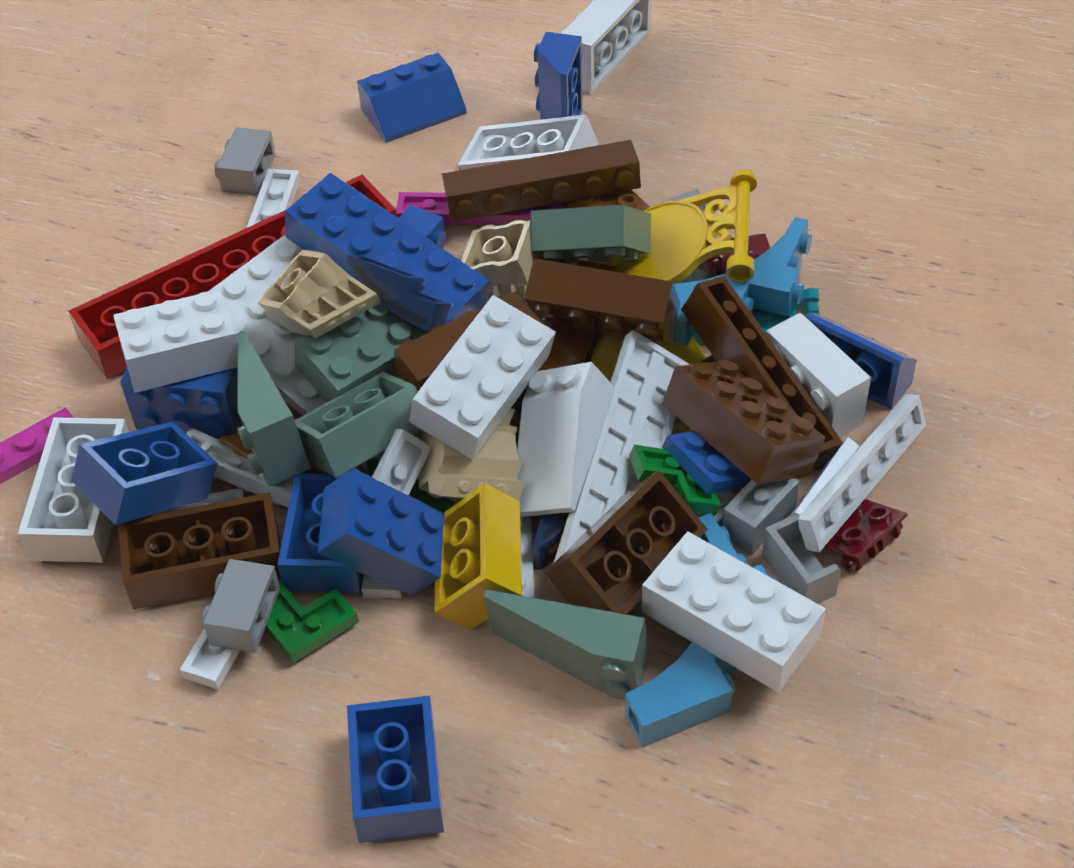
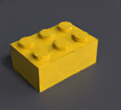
M483 483L444 512L441 578L435 581L434 614L472 630L490 618L484 598L486 589L522 596L519 500Z

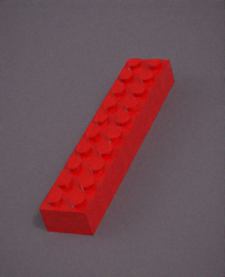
M363 174L345 182L397 217L396 209ZM286 210L69 310L68 312L78 340L105 378L109 379L125 371L127 367L114 314L208 292L285 235Z

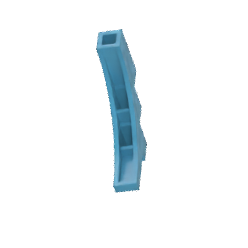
M794 218L785 234L769 250L754 259V276L747 282H734L726 274H722L701 281L674 284L680 301V308L672 342L688 346L693 333L697 334L681 311V308L697 283L721 276L726 277L751 313L753 308L789 316L794 304H800L804 293V284L800 283V268L802 263L801 257L803 254H808L812 243V235L808 234V220Z
M711 513L699 517L708 529L700 539L748 565L743 554H737L734 550L729 533L724 525L719 526ZM761 564L752 567L769 576ZM692 642L679 659L653 680L625 693V716L641 746H648L731 712L732 694L735 693V686L729 673L737 670V668Z

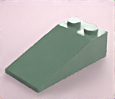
M245 331L239 333L238 414L243 426L237 428V431L245 449L251 448L253 453L247 455L254 474L256 476L263 474L270 487L311 469L292 413Z
M486 589L484 598L493 632L497 636L593 688L604 691L611 697L625 698V693L641 686L648 659L645 618Z

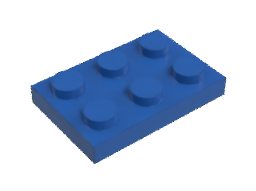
M695 431L668 435L662 445V448L670 452L671 457L678 461L686 473L708 495L745 487L752 480Z

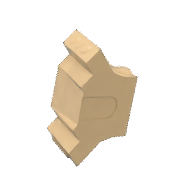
M515 220L506 225H486L480 229L473 230L461 261L490 280L487 296L488 302L492 295L504 297L514 291L524 300L533 259H546H544V254L531 251V220Z
M302 250L288 264L282 275L266 290L258 302L264 309L263 313L267 319L281 329L286 328L290 332L304 336L311 335L314 338L381 303L377 293L351 277L326 253Z
M510 408L473 460L422 430L416 438L431 446L432 449L418 475L419 489L425 490L434 498H446L458 503L483 483H486L520 500L526 481L517 479L523 461H520L517 452L516 432L518 427L509 425L515 409Z

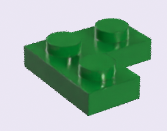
M634 444L629 458L638 481L660 470L695 514L707 515L711 513L713 516H716L721 507L717 493L708 495L686 473L678 461L671 457L667 449Z
M282 583L279 585L280 590L265 629L290 661L295 663L357 624L359 620L356 611L336 588L302 608Z

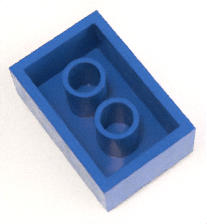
M126 367L120 383L136 429H144L173 421L185 433L190 428H193L216 439H220L221 436L237 434V428L242 427L238 414V367L134 393Z
M172 421L80 444L71 481L115 525L207 499L218 463Z
M351 468L324 488L318 554L413 596L441 578L444 513Z
M300 473L294 476L278 560V569L282 583L289 592L329 593L336 588L340 593L361 594L362 573L318 554L324 488L339 477L335 478L330 474Z
M430 695L347 705L352 810L359 843L443 833L444 824L435 726Z

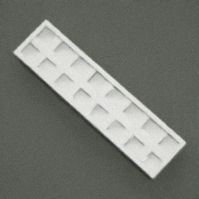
M634 330L625 335L610 382L616 389L575 511L569 512L554 562L631 487L640 482L637 480L629 458L634 444L663 449L662 445L666 437L671 435L676 416L663 406L662 402L675 366L690 364Z

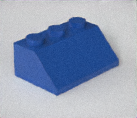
M546 31L541 43H537L534 49V62H538L535 87H539L536 111H540V120L581 115L583 111L582 36Z
M439 53L427 55L421 59L398 65L395 68L378 74H372L357 81L361 110L385 143L467 114V109L452 69Z
M808 313L806 318L871 377L867 398L892 410L911 386L917 360L827 317Z

